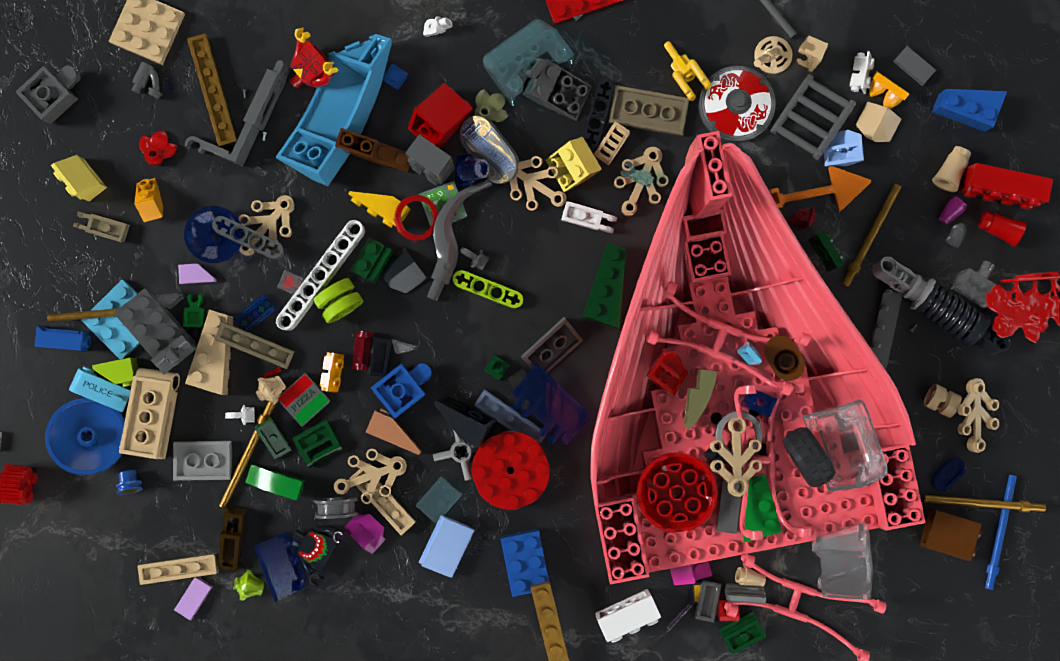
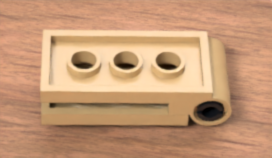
M141 367L137 370L136 375L133 376L119 453L153 459L166 458L177 399L176 391L180 383L178 373L167 372L163 375L160 370Z

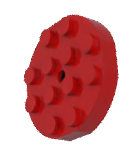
M505 431L487 438L476 451L472 463V477L479 494L488 503L501 509H518L536 501L545 490L549 480V463L542 446L531 436L518 431ZM508 467H513L514 471L508 472L507 469Z

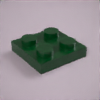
M822 231L808 239L828 272L844 264L841 252L834 248L832 244L833 239L828 233Z

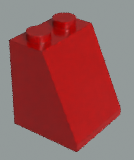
M444 83L414 109L408 130L416 137L420 134L441 149L462 126L464 121L469 118L473 108L466 100H463L456 94L454 89Z

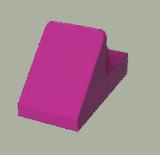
M708 561L670 569L674 585L694 584L695 580L712 576Z

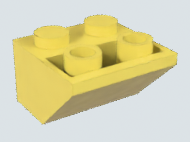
M583 137L569 141L546 159L549 167H556L559 173L555 178L564 193L602 170ZM551 169V171L555 175L556 171L554 169Z
M78 155L51 165L55 170L53 174L56 178L67 185L65 187L67 192L73 197L77 196L80 200L84 199L90 202L107 188L86 160Z

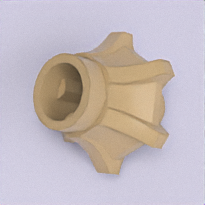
M278 375L269 379L260 377L256 394L261 401H270L275 405L278 402L279 395L286 389V386Z

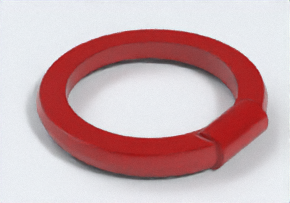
M411 195L398 204L393 220L397 231L402 236L410 240L420 241L434 233V224L439 213L437 207L429 198L422 195ZM413 201H421L428 205L433 215L430 228L419 235L407 232L401 219L403 208Z

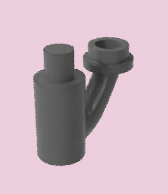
M141 62L132 81L134 83L132 91L139 94L141 88H145L149 78H151L153 88L149 87L148 94L159 99L163 94L160 92L158 74L154 67Z

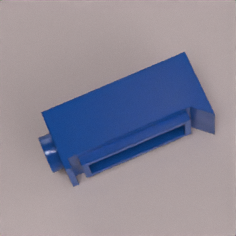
M37 325L34 347L88 351L91 345L90 332L48 329L45 326Z

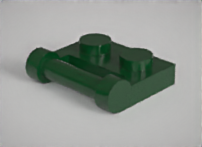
M328 419L292 438L308 468L315 466L316 462L327 456L344 450ZM331 440L332 446L313 456L309 455V451Z

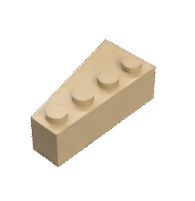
M209 310L185 384L220 395H228L231 346L216 341L214 338L221 322L233 326V316Z

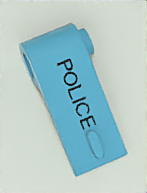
M83 366L82 369L78 368L69 388L71 392L120 412L124 411L131 390L97 377L94 374L95 370L86 366Z

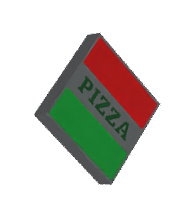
M304 373L278 397V401L301 427L305 426L331 402L307 373Z

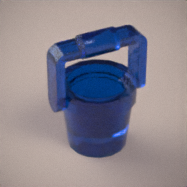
M471 154L458 156L456 159V186H472V182L487 177L490 170L488 162L484 159H474V155Z

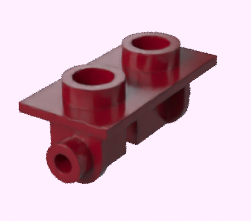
M816 207L809 210L799 209L791 215L790 221L795 225L801 226L800 231L806 229L815 222L817 214L814 211Z
M356 331L351 369L367 371L371 339L375 337V333Z

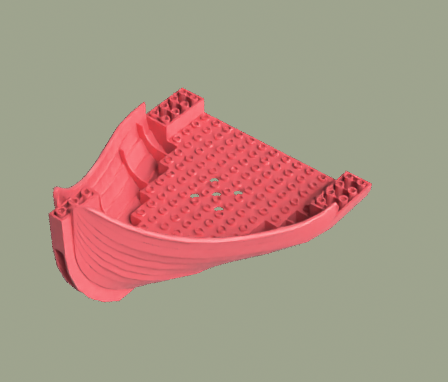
M719 131L697 135L689 147L685 166L681 169L668 198L634 291L610 367L591 445V484L610 585L649 577L650 572L875 528L887 531L926 523L909 446L916 445L909 415L897 387L810 261L779 210L750 156L732 143H726L722 146ZM669 281L677 284L673 296L690 310L707 319H714L740 329L744 333L760 337L772 338L782 335L788 338H796L802 332L811 335L807 346L795 343L804 359L805 370L798 379L793 381L782 380L774 373L764 354L767 342L755 341L744 337L739 338L727 333L721 352L729 354L733 358L747 364L737 350L746 342H751L760 353L762 362L748 366L777 385H782L783 382L792 385L804 384V393H790L789 396L784 394L776 408L772 432L775 456L774 484L777 500L786 521L793 528H811L812 537L794 535L784 527L778 517L782 530L781 533L763 537V540H752L743 543V534L740 530L743 495L740 502L737 534L716 531L722 476L718 472L711 470L710 464L712 461L703 455L710 448V443L716 440L718 424H713L710 417L713 413L718 412L723 418L725 415L736 411L735 391L741 386L756 385V394H739L741 411L749 413V408L752 405H757L760 408V414L755 418L761 422L764 437L761 444H766L770 411L779 392L751 372L732 362H725L699 352L695 348L660 342H656L653 345L646 341V337L653 331L659 333V338L678 339L698 345L702 344L713 348L720 330L708 326L707 323L689 315L668 298L664 289ZM671 350L680 356L685 369L688 371L687 377L674 396L653 383L646 375L659 354ZM698 370L717 371L715 386L705 410L691 429L684 428L688 388L696 389ZM743 418L746 423L745 430L748 443L750 440H755L756 437L753 424L748 419ZM728 421L723 428L722 439L726 447L732 450V432L728 429ZM734 422L733 428L737 429L738 424ZM800 427H808L836 471L832 480L818 488L810 487L783 444L785 436ZM674 452L687 453L703 461L713 473L717 488L716 505L710 517L696 529L676 533L666 532L651 524L642 513L637 499L638 482L644 469L657 457ZM755 452V453L752 455V457H753V456H766V454H765V455H759L758 452ZM727 463L724 468L728 472L733 473L732 466ZM753 464V468L757 469L758 465ZM762 464V469L752 477L765 474L770 489L769 478L767 477V464ZM680 487L672 489V496L680 494Z

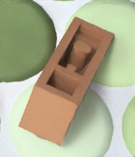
M384 409L374 411L366 433L415 454H421L422 449L400 423L391 416L389 411Z

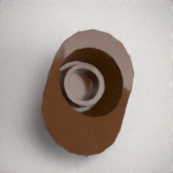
M782 335L772 337L767 341L764 354L774 373L785 381L798 379L805 370V362L795 343L790 338Z

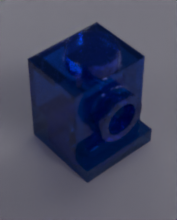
M756 390V394L745 395L743 400L745 402L744 408L764 417H770L777 398ZM759 398L763 400L761 406L757 404Z

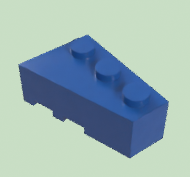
M945 89L938 94L932 112L986 132L994 127L1007 91Z

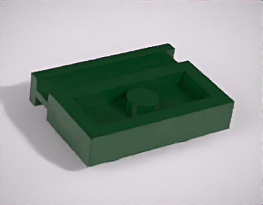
M369 237L350 270L375 284L394 251Z
M752 610L741 615L739 621H730L718 628L732 655L767 637Z

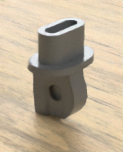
M463 247L459 250L461 254L472 259V268L477 267L482 270L489 259L488 256L483 254V250L476 253Z

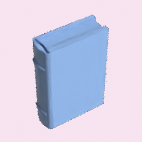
M441 515L419 563L425 568L452 578L471 540L474 529Z

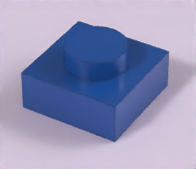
M392 63L384 74L382 81L398 91L409 75Z

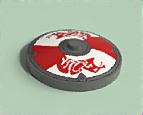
M730 66L717 71L708 79L712 86L707 90L704 87L702 88L699 97V113L702 122L710 132L719 131L720 138L728 142H745L757 137L768 127L775 112V95L770 83L763 75L748 67Z

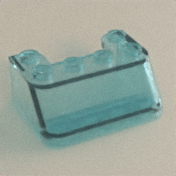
M536 19L488 52L483 58V66L513 106L515 105V97L523 91V81L517 72L547 51L556 62L563 63L568 61L570 65L574 61V53L556 29L545 21Z

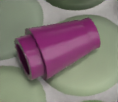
M955 196L948 201L938 219L947 225L965 212L967 205Z

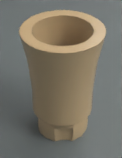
M955 146L932 179L933 183L945 191H958L961 178L969 163L971 152L963 147Z

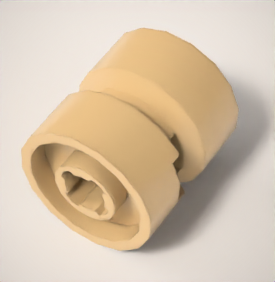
M934 384L925 396L924 406L934 411L938 409L940 414L951 418L957 412L962 397L952 391L947 392L946 388Z

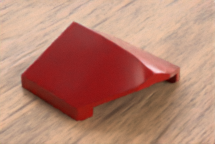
M671 350L661 352L646 375L653 383L674 396L687 377L688 371L685 369L680 356Z

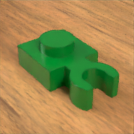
M188 295L187 301L190 304V308H184L183 327L203 328L206 309L200 308V305L203 304L204 297L198 295V301L194 302L193 295Z

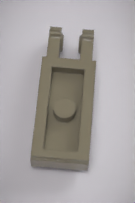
M77 212V216L89 219L87 226L81 223H74L73 227L125 243L130 225L94 214L89 215Z

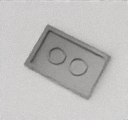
M232 441L173 442V480L232 479Z

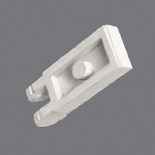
M566 202L561 221L597 231L613 233L614 229L612 227L601 225L600 222L601 218L610 222H616L617 217L605 214L600 210Z

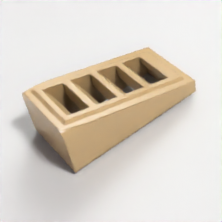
M614 122L593 155L609 166L631 132L619 123ZM616 130L624 136L620 137L619 135L615 134L614 131ZM610 136L615 140L619 141V144H616L615 142L610 140ZM605 144H609L610 146L615 148V150L612 151L611 149L606 147ZM601 150H604L605 152H607V153L610 154L611 156L608 158L607 156H605L604 154H602L600 151H601Z

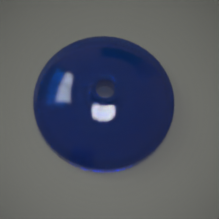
M219 206L201 208L191 215L185 225V244L192 255L203 262H225L231 259L241 247V244L222 235H219L217 240L212 239L214 234H218L212 226L213 220L216 217L223 216L241 224L237 216L226 208ZM223 221L222 223L218 222L217 225L219 227V230L225 228L229 231L227 234L230 235V231L234 225L232 224L231 228H229L224 224L225 221ZM237 229L234 232V237L242 239L243 229Z

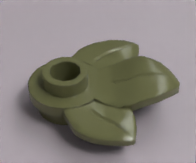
M485 89L481 90L475 99L477 106L475 116H483L497 123L504 121L508 117V113L502 109L506 100L505 95L496 93L490 96ZM481 111H486L488 114L484 115Z

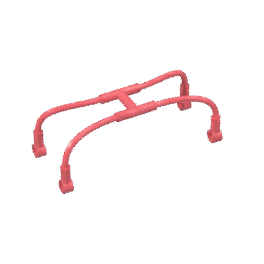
M669 281L664 292L674 304L694 318L720 331L713 348L678 339L659 338V333L653 331L646 337L648 343L653 345L656 342L670 343L695 348L697 351L728 363L732 362L751 372L778 392L787 396L790 395L793 388L792 384L783 382L782 385H777L747 364L733 358L729 354L721 352L727 333L739 338L744 337L760 342H767L771 338L747 334L740 329L711 318L707 319L695 313L673 296L677 284ZM802 332L800 336L790 339L794 343L807 346L811 335Z
M794 384L791 393L805 392L804 384ZM756 385L741 386L735 391L734 401L738 418L743 419L739 394H756ZM779 392L770 411L766 456L751 457L743 465L742 474L748 469V464L751 460H759L762 464H767V477L769 478L771 496L780 521L794 535L812 537L811 528H793L789 525L781 512L774 484L775 456L772 432L776 408L781 397L784 395ZM746 430L741 433V455L748 448ZM747 488L742 498L740 530L750 540H763V531L745 529L748 499Z
M749 554L741 556L744 566L754 568L764 576L781 583L782 586L793 589L794 592L788 608L769 603L728 601L724 605L726 615L735 618L738 613V606L736 605H753L769 608L774 612L803 622H809L822 628L850 648L857 656L858 661H869V651L856 648L840 634L823 623L808 617V615L797 612L796 608L802 593L832 600L869 603L874 607V611L882 614L886 610V602L862 597L822 593L817 591V589L785 578L781 579L765 571L754 563L755 556Z

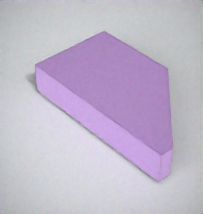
M200 264L178 265L179 284L216 282V279Z

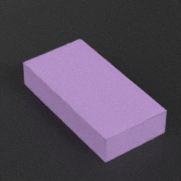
M195 577L174 610L187 619L192 620L213 586L200 577Z

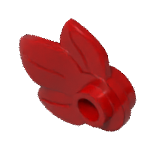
M164 130L154 133L151 138L143 135L139 142L140 150L144 153V158L150 165L161 164L163 159L172 157L177 150V145L168 143V135Z

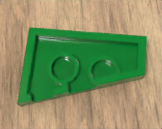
M765 474L751 477L749 480L745 515V529L763 531V537L782 532ZM743 535V543L752 541Z

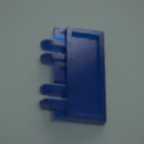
M538 364L534 365L511 392L517 398V401L512 406L514 410L519 409L526 400L530 402L521 413L523 419L536 406L538 407L533 412V415L544 424V427L539 432L542 437L553 426L557 428L548 439L550 444H554L564 432L565 434L560 440L567 445L592 417Z

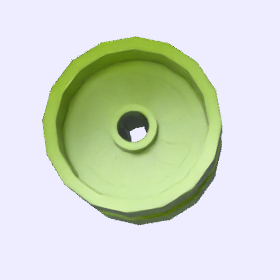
M349 278L334 283L313 299L318 309H325L322 315L327 323H332L348 315L364 302L358 292L351 293L355 286Z

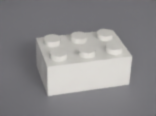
M648 589L595 613L606 641H611L612 643L621 640L624 634H634L640 631V627L646 624L648 626L656 624L658 619L661 618Z

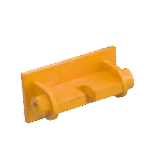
M327 352V355L324 356L323 369L329 371L328 374L322 373L321 390L338 392L341 384L340 377L344 365V355Z

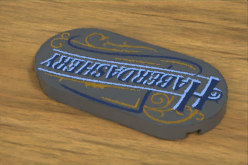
M472 116L466 119L460 129V140L465 150L491 182L503 184L512 181L519 169V159L516 152L490 119L483 116Z

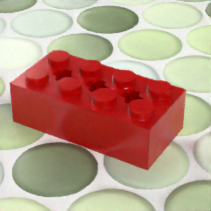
M975 163L965 169L958 192L964 193V196L969 198L978 196L983 197L982 200L994 202L997 200L1002 201L1001 204L1013 206V204L1020 205L1022 209L1031 210L1033 207H1039L1041 204L1049 202L1053 179Z

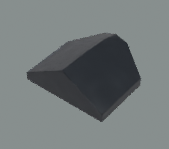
M405 248L391 257L384 268V280L389 287L406 294L427 279Z

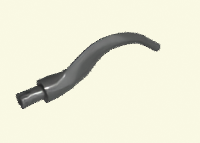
M489 179L470 186L454 195L443 206L436 218L434 242L437 252V263L431 276L434 281L427 295L432 300H438L444 284H449L456 267L459 253L452 229L454 214L468 196L492 186Z

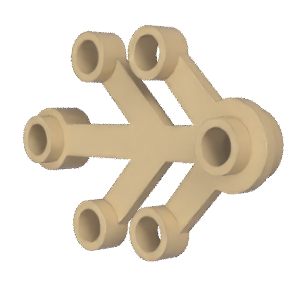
M649 147L645 150L643 156L633 160L626 159L622 163V169L626 172L631 171L633 167L645 164L642 171L626 177H617L614 181V185L618 189H622L625 185L637 181L630 199L622 205L621 210L625 216H633L636 213V202L644 184L651 204H658L661 200V196L656 192L649 174L651 168L653 167L657 176L656 182L659 187H665L669 179L664 175L660 166L662 152L656 147ZM649 154H656V158L651 159ZM627 162L631 164V168L629 169L625 168L624 164ZM664 178L666 180V183L661 184L659 182V179ZM622 180L624 184L618 186L616 181ZM656 195L658 201H653L651 196ZM629 204L632 205L633 210L628 211L626 209V206Z
M539 156L519 162L518 173L510 181L512 189L510 196L513 200H519L522 197V191L518 187L517 177L523 180L528 200L526 207L531 211L538 207L533 187L551 198V202L555 206H562L567 200L564 192H554L537 181L542 178L557 177L559 172L556 167H549L547 170L530 174L521 170L531 166L534 168L540 167L543 161ZM535 158L540 161L538 166L533 164ZM550 169H554L556 171V174L554 176H551L549 174ZM514 191L519 192L518 198L513 196ZM557 195L561 196L562 198L561 202L559 203L555 201V197ZM530 201L535 202L536 205L534 208H530Z
M286 195L280 196L276 202L255 200L251 204L253 211L259 213L263 210H274V212L268 216L249 217L243 214L238 219L239 224L245 227L251 224H262L256 232L264 235L269 229V238L277 241L276 221L282 216V227L279 232L283 237H290L292 229L290 228L289 214L294 210L295 203L291 197ZM283 202L288 203L286 208H282ZM260 203V209L256 210L255 205ZM247 217L248 222L243 224L242 219ZM285 228L289 229V233L287 235L283 234V230ZM255 237L252 240V246L255 247L260 237ZM267 242V248H268L269 250H271L272 252H275V251L278 250V246H276L274 249H271V248L268 246V243H270V242ZM239 244V251L246 256L254 254L255 251L251 249L244 251L243 245Z
M974 378L968 381L966 385L968 395L957 409L959 415L966 416L964 421L958 426V433L969 435L973 421V436L968 439L967 448L969 451L979 453L986 447L985 441L981 438V419L986 423L988 429L996 430L999 427V420L992 418L981 406V400L986 404V408L992 411H996L999 408V401L991 399L985 392V384L982 379Z
M732 418L728 423V429L732 432V454L724 447L723 442L720 440H713L710 443V449L713 452H718L732 466L733 475L724 468V463L720 460L712 461L710 468L713 472H718L728 482L727 487L731 495L740 497L746 493L748 488L747 482L762 469V463L759 460H751L748 464V469L743 474L741 468L755 452L760 451L762 444L759 440H750L748 448L741 455V433L745 431L746 423L742 418ZM734 422L738 424L737 429L733 428ZM716 442L719 444V449L717 450L714 447ZM754 442H756L757 444L756 449H753L752 444ZM755 462H756L757 465H758V466H757V469H754V468H753V464H754ZM716 463H719L720 468L718 470L715 469ZM735 483L739 484L738 490L734 488Z
M369 449L366 453L369 460H377L386 465L378 469L359 460L355 455L350 456L348 464L351 467H358L368 473L350 480L338 479L334 484V490L338 494H346L351 487L370 481L366 492L361 495V501L369 504L373 500L372 495L381 476L389 473L385 485L379 490L381 496L388 497L391 494V487L396 476L402 475L406 471L407 464L402 457L396 456L390 459L379 454L375 449ZM370 451H374L376 453L375 458L369 457L368 454ZM352 458L357 459L356 465H351L350 460ZM394 463H400L401 468L395 470L393 468ZM340 483L345 484L346 487L344 490L338 489V485ZM384 487L389 489L387 495H383L381 492ZM369 494L371 497L370 501L365 502L363 496Z

